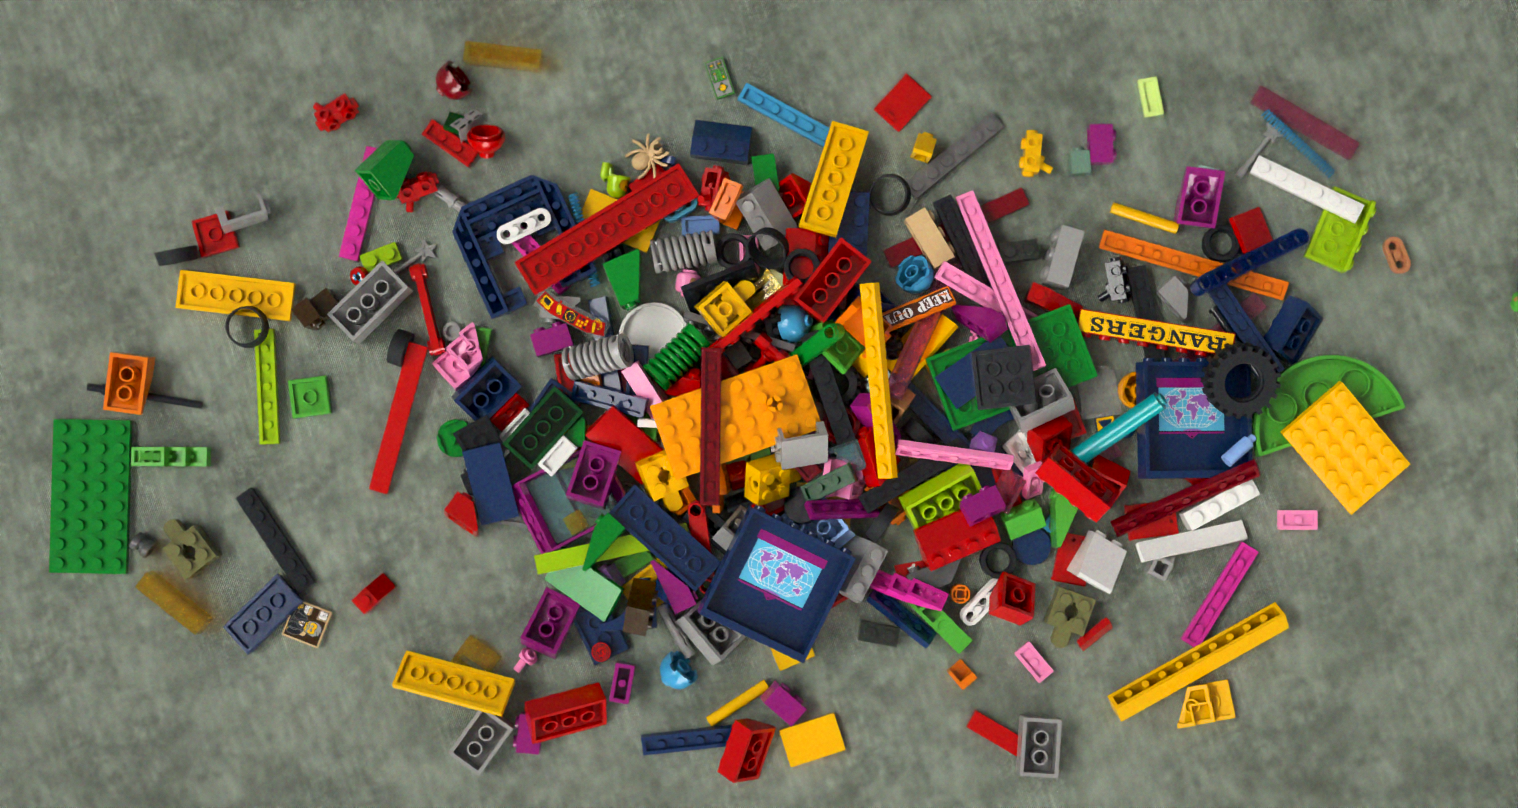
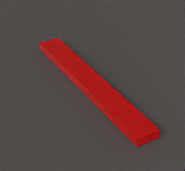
M411 341L408 343L371 478L370 490L383 494L389 493L428 346Z

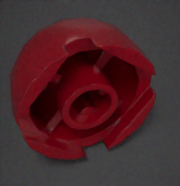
M448 61L437 71L436 90L441 96L452 100H459L469 95L473 88L469 89L468 86L471 82L459 66L455 68L452 65L453 61Z

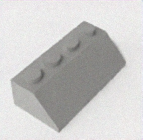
M382 260L327 315L353 342L360 344L413 292V289Z

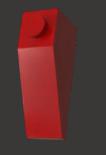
M1036 282L1030 284L1023 300L1046 312L1070 304L1077 321L1079 309H1083V306Z

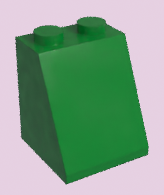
M386 140L354 171L377 199L395 200L414 154L411 152V147L406 141Z
M636 249L603 263L621 308L623 310L627 309V311L638 307L637 304L641 302L642 256L639 249Z

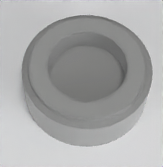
M449 322L443 327L442 334L446 340L453 342L460 336L459 332L462 328L455 322Z

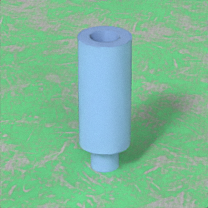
M1252 434L1248 437H1242L1221 456L1223 462L1230 467L1254 447L1253 442L1256 441V437Z

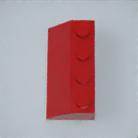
M786 228V239L789 243L788 255L796 249L805 248L815 253L821 264L828 255L829 236L808 229ZM799 256L791 263L792 274L800 279L809 277L813 272V263L808 257ZM783 270V285H784V284H786L789 280L786 278V276H785V274H784V270ZM797 293L794 295L789 294L785 297L786 301L782 305L800 306L793 300Z
M840 238L793 300L820 323L824 324L872 261L843 238Z
M1058 442L1035 472L1043 482H1047L1054 488L1055 492L1063 495L1069 500L1071 505L1079 508L1087 518L1096 523L1111 508L1120 492L1060 442Z
M961 509L913 530L922 560L930 571H934L1001 541L992 516L969 526Z
M599 682L524 702L525 716L532 744L607 724L606 697Z

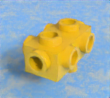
M1026 130L1025 138L1021 139L1020 148L1024 150L1023 157L1020 156L1019 168H1022L1021 173L1023 177H1034V175L1039 173V169L1050 174L1053 169L1052 166L1044 163L1045 156L1041 155L1043 134H1038L1037 130Z

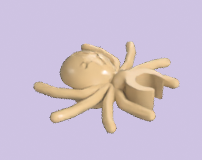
M649 133L646 136V147L639 141L632 140L633 143L642 149L630 151L625 157L627 158L635 154L632 158L633 168L645 170L637 177L638 179L643 178L651 167H653V178H655L657 175L655 163L663 167L668 166V164L657 160L669 155V152H665L662 147L657 150L658 147L662 146L658 142L661 140V137L656 138L650 144V147Z

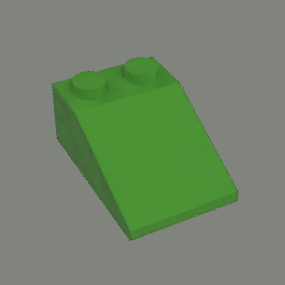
M1052 488L1048 497L1051 499L1049 502L1051 547L1061 548L1078 508L1071 505L1068 499L1055 492L1054 488Z

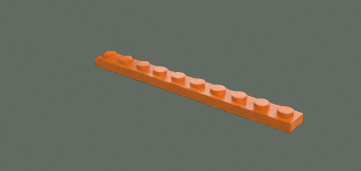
M1106 229L1103 230L1098 246L1100 249L1205 279H1211L1219 273L1226 285L1279 300L1284 299L1289 282Z

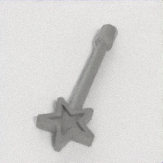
M1269 122L1265 124L1267 131L1262 136L1266 138L1245 165L1236 172L1235 176L1241 179L1245 175L1247 168L1269 140L1272 144L1275 142L1276 137H1283L1284 134L1280 135L1281 132H1278L1280 126L1275 129L1277 125L1272 127Z
M422 240V247L415 249L418 254L393 271L399 273L421 257L423 262L428 256L436 258L432 252L436 244L428 245L425 240Z

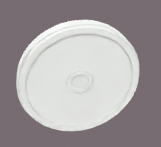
M656 302L645 303L634 308L626 315L621 324L619 334H625L631 344L648 345L649 361L650 358H655L654 355L657 352L660 353V349L662 347L665 348V344L670 342L673 337L676 338V334L686 326V322L683 320L682 315L671 306Z

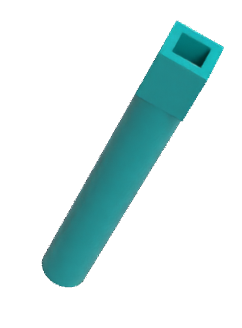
M1154 392L1073 448L1071 452L1083 462H1089L1166 409L1165 404L1167 401L1161 393L1157 394Z

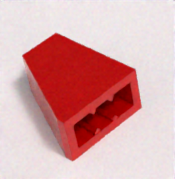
M864 426L857 431L856 440L853 441V445L867 487H878L886 479L878 478L873 426ZM896 455V464L898 465L901 459Z

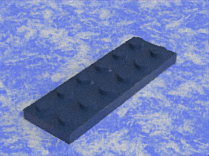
M636 485L609 512L629 533L695 592L721 563Z

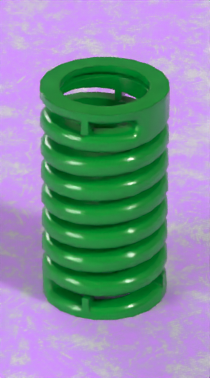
M688 323L676 334V338L673 337L670 342L666 343L665 348L662 347L660 353L657 352L654 355L655 358H650L649 364H644L643 368L662 389L667 391L672 386L669 379L676 382L678 380L677 376H683L682 371H688L686 364L692 367L694 365L693 361H699L696 353L701 357L702 348H708L711 344L697 328ZM692 338H693L694 340H696V341L699 343V345H697V344L692 340Z

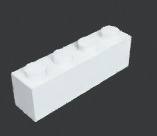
M1249 480L1198 502L1178 514L1186 529L1193 531L1260 495L1253 480Z

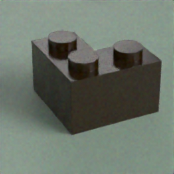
M325 288L312 299L305 298L291 310L305 328L319 330L326 325L325 321L330 318L327 314L339 303V300L330 289Z
M633 578L626 606L623 632L646 636L647 629H651L653 618L651 617H653L655 605H652V603L657 602L659 593L658 590H655L656 582Z

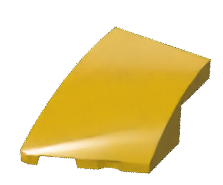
M1225 679L1187 687L1177 728L1236 718L1229 680Z

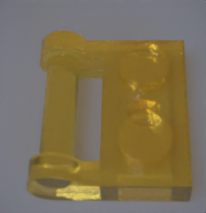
M769 269L753 284L755 286V293L768 281L770 283L756 296L745 302L751 311L782 287Z
M470 634L450 662L471 667L460 659L464 654L482 667L484 671L491 672L501 656Z

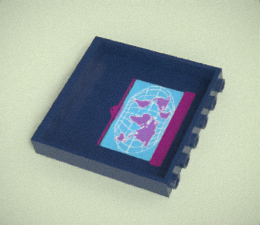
M1143 358V362L1136 363V405L1154 392L1157 394L1161 393L1167 401L1165 404L1166 409L1137 428L1138 479L1211 478L1252 460V448L1231 467L1226 465L1221 458L1242 437H1248L1252 434V418L1241 416V419H1236L1234 416H1226L1208 402L1207 396L1202 391L1204 384L1201 383V377H1204L1205 374L1202 368L1203 366L1207 367L1209 364L1207 358H1196V362H1190V358H1178V362H1172V358H1161V362H1155V358ZM1247 364L1236 365L1226 376L1225 387L1232 397L1243 398L1251 394V372Z
M757 504L755 507L749 505L697 611L699 614L804 663L856 558L851 555L852 551L845 547L838 549L834 547V542L826 538L822 541L817 538L818 534L807 530L806 533L801 531V526L790 521L787 524L783 522V517L775 513L771 516L765 513V508Z

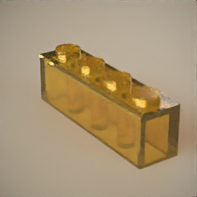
M465 41L463 60L468 65L542 73L544 53L541 49Z
M155 571L146 572L135 586L137 590L194 635L201 634L213 619V617Z

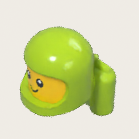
M602 162L600 177L603 182L607 181V193L611 197L622 198L627 194L628 182L631 181V177L614 174L613 164Z

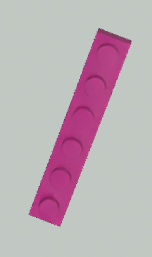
M366 146L362 162L377 148ZM358 177L339 253L340 258L357 262L360 259L375 195L360 177Z
M1242 541L1239 543L1182 634L1181 640L1192 647L1204 641L1259 553L1257 550Z

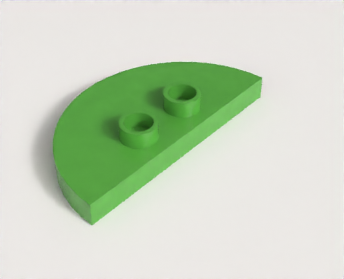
M1324 355L1304 359L1280 372L1281 377L1277 378V382L1281 386L1275 390V393L1278 395L1277 398H1271L1269 401L1271 406L1269 408L1264 406L1261 409L1263 413L1260 415L1254 413L1252 420V435L1256 437V441L1253 442L1254 453L1256 457H1260L1290 447V443L1280 431L1338 381L1344 383L1372 418L1406 407L1394 385L1380 371L1363 361L1340 355Z

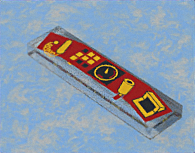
M546 290L539 293L533 305L596 339H603L611 325Z

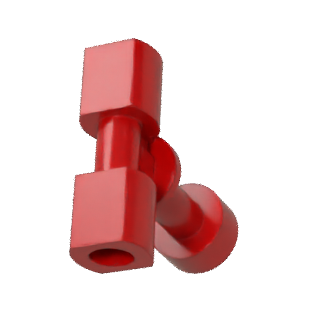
M762 332L753 342L762 350V356L755 364L750 363L744 371L748 372L763 367L767 361L772 362L774 360L777 362L791 356L782 348L779 351L771 344L773 340Z

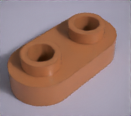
M1398 237L1387 238L1382 244V249L1391 271L1395 274L1407 272L1410 269L1411 262L1402 240ZM1390 244L1394 245V250L1389 248ZM1397 261L1401 263V268L1396 266Z

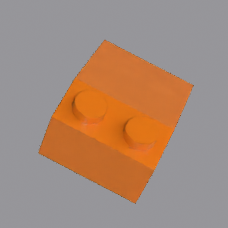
M110 352L103 410L137 415L143 414L153 378L155 357L124 352Z

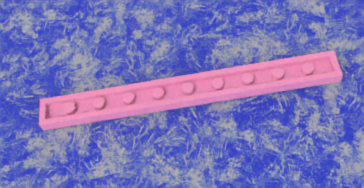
M972 190L955 197L1016 346H1031L1033 371L1045 367V361L974 191Z

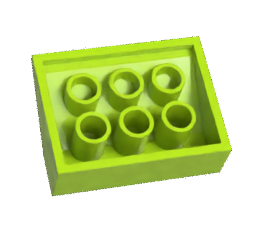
M957 464L899 496L898 499L911 525L916 529L960 510L959 505L962 498L968 494L975 495L979 493L981 485L970 465Z

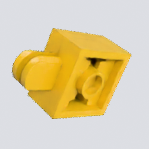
M742 280L732 288L728 282L723 281L694 307L719 336L724 337L752 312L745 302L754 295L755 286L750 281Z
M663 450L635 462L648 497L653 501L662 498L664 506L668 510L678 511L683 506L679 490L688 487L689 484L686 477L675 480L666 451Z
M775 454L746 462L744 497L759 506L788 497L790 483L799 481L802 476L795 468L782 470L780 462H776Z

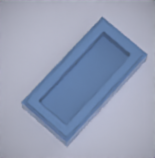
M711 215L681 218L682 235L684 237L687 233L692 236L694 232H697L700 236L701 231L709 232L711 229L713 235L720 234V223Z

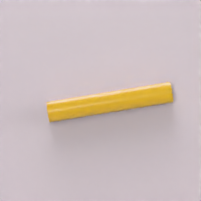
M1113 202L1110 209L1112 214L1176 234L1179 224L1174 221Z
M763 679L708 715L706 719L713 727L762 695L769 688L768 684Z

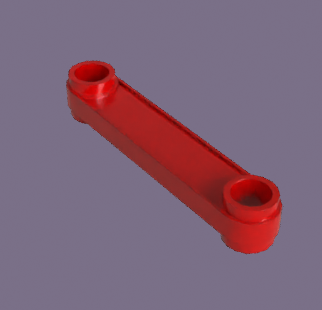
M425 263L414 264L409 267L412 280L416 281L430 339L427 341L430 355H440L446 352V345L443 337L440 338L435 320L426 278H428L427 267Z
M695 500L688 506L691 536L712 554L706 506L700 505V500ZM693 505H698L701 508V513H695ZM715 570L705 581H709L711 583L715 575ZM702 584L699 590L705 594L707 588Z

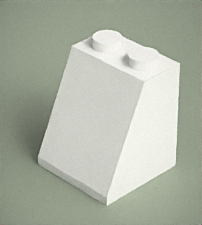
M1089 530L1069 564L1067 571L1110 594L1127 551L1121 548L1123 545L1118 541L1112 539L1110 542L1105 539L1107 535L1099 530H1096V532Z

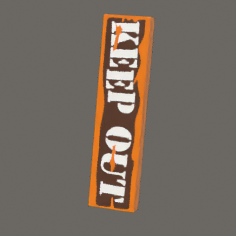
M946 286L883 312L882 317L893 326L891 331H894L956 305V301L949 287Z

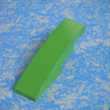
M131 447V466H211V447Z

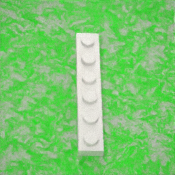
M1260 155L1249 173L1354 224L1365 206Z

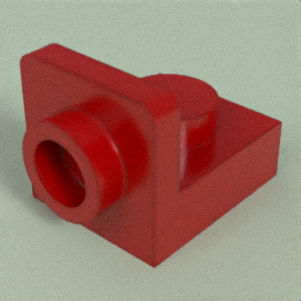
M745 461L727 464L726 467L732 491L745 488Z

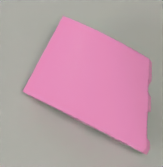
M473 322L459 332L460 336L445 347L446 352L432 362L433 367L456 392L468 382L483 361Z
M828 457V462L824 463L823 475L847 463H851L858 481L826 497L838 496L848 500L858 499L866 484L858 458Z

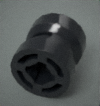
M620 244L602 255L603 260L608 262L624 255L623 246Z

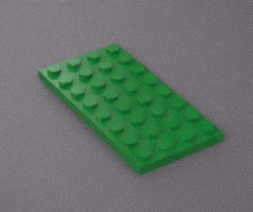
M1070 304L1027 320L1046 364L1045 367L1033 371L1034 378L1056 368L1068 388L1098 376ZM1008 327V330L1000 336L1008 347H1015L1016 344ZM982 337L926 358L927 366L952 431L1010 410L1009 407L978 410L976 396L956 409L934 378L987 341Z
M53 419L49 573L128 574L132 420Z

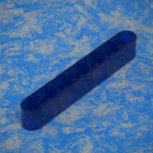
M1302 228L1295 229L1201 275L1192 282L1190 286L1191 292L1195 296H1204L1296 251L1308 242V232ZM1231 267L1235 268L1237 273L1233 272ZM1215 275H1218L1221 281L1217 280ZM1199 282L1204 285L1205 289L1200 286Z

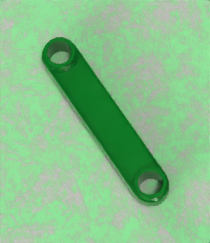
M840 323L826 325L789 355H798L801 367L803 368L843 338L845 334L843 325Z

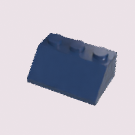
M695 120L690 157L747 165L752 127Z
M1289 295L1263 338L1277 358L1292 365L1300 359L1323 317L1308 302Z
M492 356L474 373L464 386L452 395V398L474 421L485 415H488L490 419L522 385Z

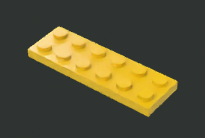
M832 121L799 227L836 238L869 131Z
M180 270L175 308L230 314L239 307L253 306L260 309L267 319L291 321V309L293 308L296 284ZM240 309L234 314L260 318L256 312L250 309Z
M406 650L392 686L393 688L502 717L515 685V679Z

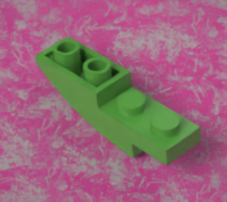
M908 603L958 654L973 641L943 610L937 611Z

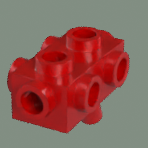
M346 93L325 106L316 102L313 105V109L317 111L314 113L317 119L315 124L321 132L326 130L329 133L332 130H337L342 123L356 117V114L360 112L358 110L360 105L354 97L350 98Z
M713 165V168H705L702 175V187L698 196V205L704 207L706 212L710 211L724 178L731 180L729 173L724 171V167Z
M424 171L418 173L416 177L404 179L396 199L399 198L401 204L406 203V212H414V202L419 201L420 197L438 191L437 184H439L436 173L432 174L431 171Z

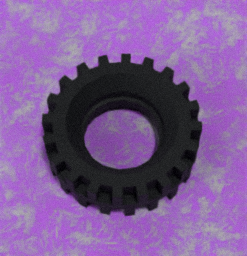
M1235 341L1234 345L1224 344L1225 348L1222 350L1218 348L1214 350L1216 355L1213 358L1208 357V366H1203L1202 371L1205 373L1204 377H1201V383L1204 384L1202 391L1207 396L1208 402L1226 416H1234L1236 419H1241V416L1252 418L1253 413L1258 415L1263 413L1261 409L1264 406L1269 408L1271 406L1269 403L1270 399L1277 398L1278 395L1275 393V390L1281 386L1277 382V378L1281 377V374L1277 371L1276 367L1278 365L1272 360V356L1258 346L1249 342L1241 343L1240 341ZM1250 364L1258 372L1259 380L1257 387L1247 397H1232L1225 387L1227 374L1236 365Z

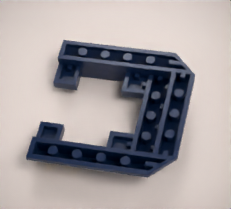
M529 175L470 202L460 209L452 233L491 319L511 314L513 311L528 305L520 286L504 294L502 293L488 260L505 253L497 238L498 228L537 208H545L551 214L550 223L546 227L537 230L539 237L556 229L560 235L576 225L556 183ZM539 214L538 219L543 221L545 219V216L543 214ZM593 261L560 281L562 288L583 281L597 272Z

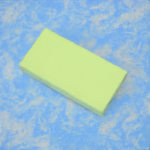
M1157 76L1137 80L1144 118L1163 115L1164 110Z

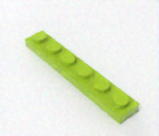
M262 329L254 330V340L260 335ZM269 329L266 339L255 347L259 445L280 444L275 329Z

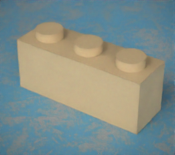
M924 207L907 217L904 223L926 260L931 263L935 270L942 265L943 261H951L955 257V250L950 243L947 244L944 240L945 234L942 228L935 225L933 213L930 210L927 211Z

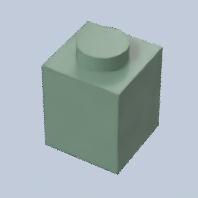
M1084 147L1072 148V151L1067 154L1069 177L1089 175L1091 173L1090 150H1084Z

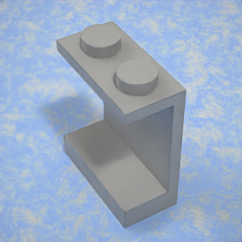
M261 194L257 195L261 208L260 211L231 220L227 219L223 206L215 208L224 234L269 220L268 214L271 212L267 199H262Z
M824 421L816 422V434L786 439L782 429L777 428L778 437H775V446L778 451H775L776 462H780L782 470L828 462V433Z

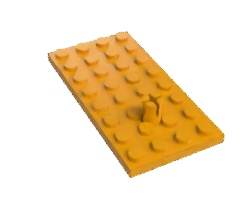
M798 355L721 381L720 464L774 446L775 437H778L777 428L782 429L785 439L816 431V422L821 420ZM701 388L650 406L675 480L700 472Z

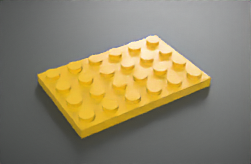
M1338 381L1280 431L1351 515L1411 465L1341 381Z

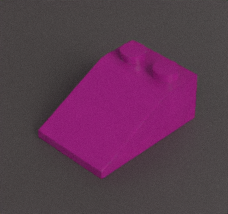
M1186 166L1173 219L1177 224L1215 228L1225 171Z
M584 440L566 492L567 498L605 510L612 490L621 451Z
M546 587L520 637L521 644L556 660L581 605L573 599Z

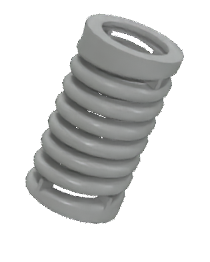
M712 229L709 232L701 231L700 238L699 234L694 232L692 236L687 233L685 238L682 234L679 235L678 241L676 236H672L671 243L668 237H665L663 241L661 238H658L657 241L650 240L656 274L662 271L669 272L671 268L676 271L678 266L681 270L685 269V264L687 268H692L693 265L699 267L700 263L702 266H706L707 263L711 265L718 264Z
M623 333L585 342L584 344L565 347L562 352L564 371L572 381L628 368L633 365L634 361L631 342Z

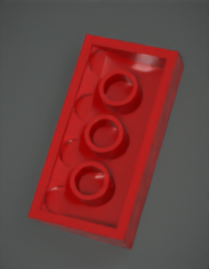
M614 405L587 429L585 435L593 443L621 451L618 465L641 485H643L635 462L664 450Z

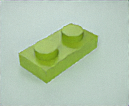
M396 242L360 255L362 264L368 273L382 260L388 266L403 260Z

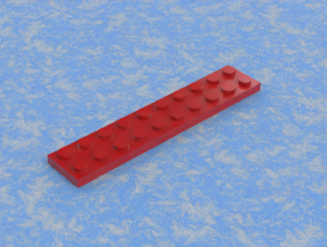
M678 163L515 261L514 264L536 296L695 200L699 194Z

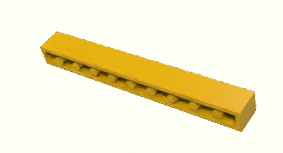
M1276 602L1270 604L1111 693L1107 697L1112 709L1121 722L1288 629L1289 625L1285 613Z

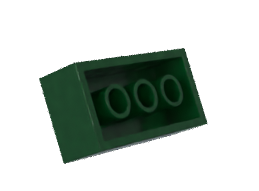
M555 385L504 441L503 445L532 470L584 411Z

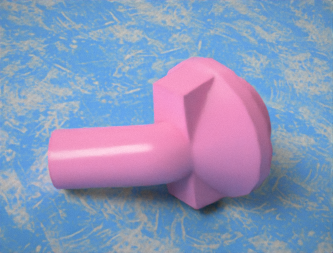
M529 647L523 648L519 654L521 659L513 669L519 673L526 663L530 666L535 664L538 659L536 652Z

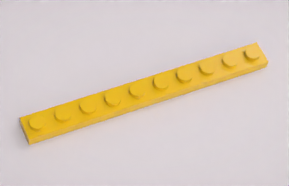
M879 282L860 284L877 472L878 478L893 479L898 478L880 285Z

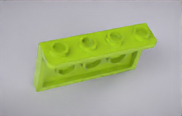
M1334 186L1332 190L1365 206L1355 224L1323 209L1303 257L1337 272L1344 273L1353 267L1354 254L1361 248L1362 242L1360 240L1362 235L1367 233L1369 229L1368 221L1374 216L1377 207H1375L1376 201L1366 200Z

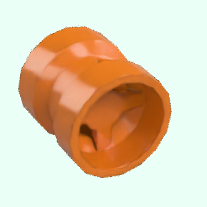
M959 583L951 587L949 594L954 602L963 604L970 599V590L965 585Z

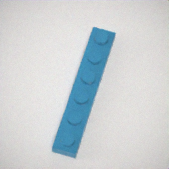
M748 83L745 84L737 101L824 148L829 127Z

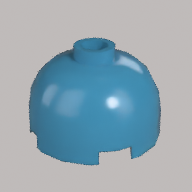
M911 255L898 265L899 271L897 276H895V280L904 291L911 294H919L926 291L932 285L934 269L931 263L922 255L916 257Z
M783 305L779 308L778 314H781V322H778V328L782 339H787L788 343L801 341V338L811 330L813 324L812 316L798 305Z
M673 651L669 652L663 658L659 667L662 682L666 686L678 690L692 685L698 678L696 669L692 670L688 664L691 662L690 659H685L680 651L675 653Z

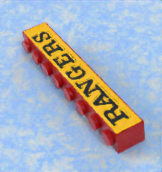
M1079 309L1077 321L1083 337L1091 338V335H1097L1099 340L1110 341V338H1116L1118 343L1124 344L1135 341L1137 346L1149 347V344L1157 345L1156 349L1168 350V347L1176 348V352L1187 354L1188 350L1195 351V355L1207 357V353L1216 355L1214 350L1217 348L1219 350L1224 349V344L1234 345L1236 334L1086 309Z

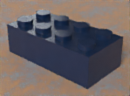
M850 192L836 238L829 236L828 253L839 239L843 238L867 257L870 193Z

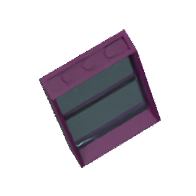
M581 449L574 452L552 477L542 469L512 485L517 508L541 554L556 551L592 532L597 525L595 523L596 519L601 514L606 515L626 495L621 482L615 474L605 510L567 498L566 492Z

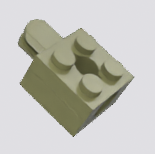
M179 519L169 520L165 523L163 529L171 542L162 549L184 579L193 578L222 556L200 525H193L187 529Z
M1059 586L1055 587L1043 621L1054 626L1050 641L1057 648L1067 647L1072 633L1084 636L1096 600Z

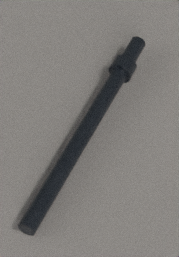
M87 384V391L99 392L105 395L106 384ZM148 393L146 399L199 409L203 407V401Z

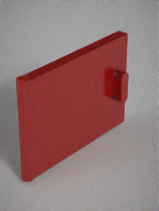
M905 73L904 77L873 110L899 133L932 96Z
M1153 502L1135 505H1124L1125 514H1128L1134 510H1137ZM1176 512L1129 532V541L1179 534Z
M1072 533L1066 534L1061 548L1057 549L1051 580L1086 586V581L1067 571L1069 564L1086 536Z

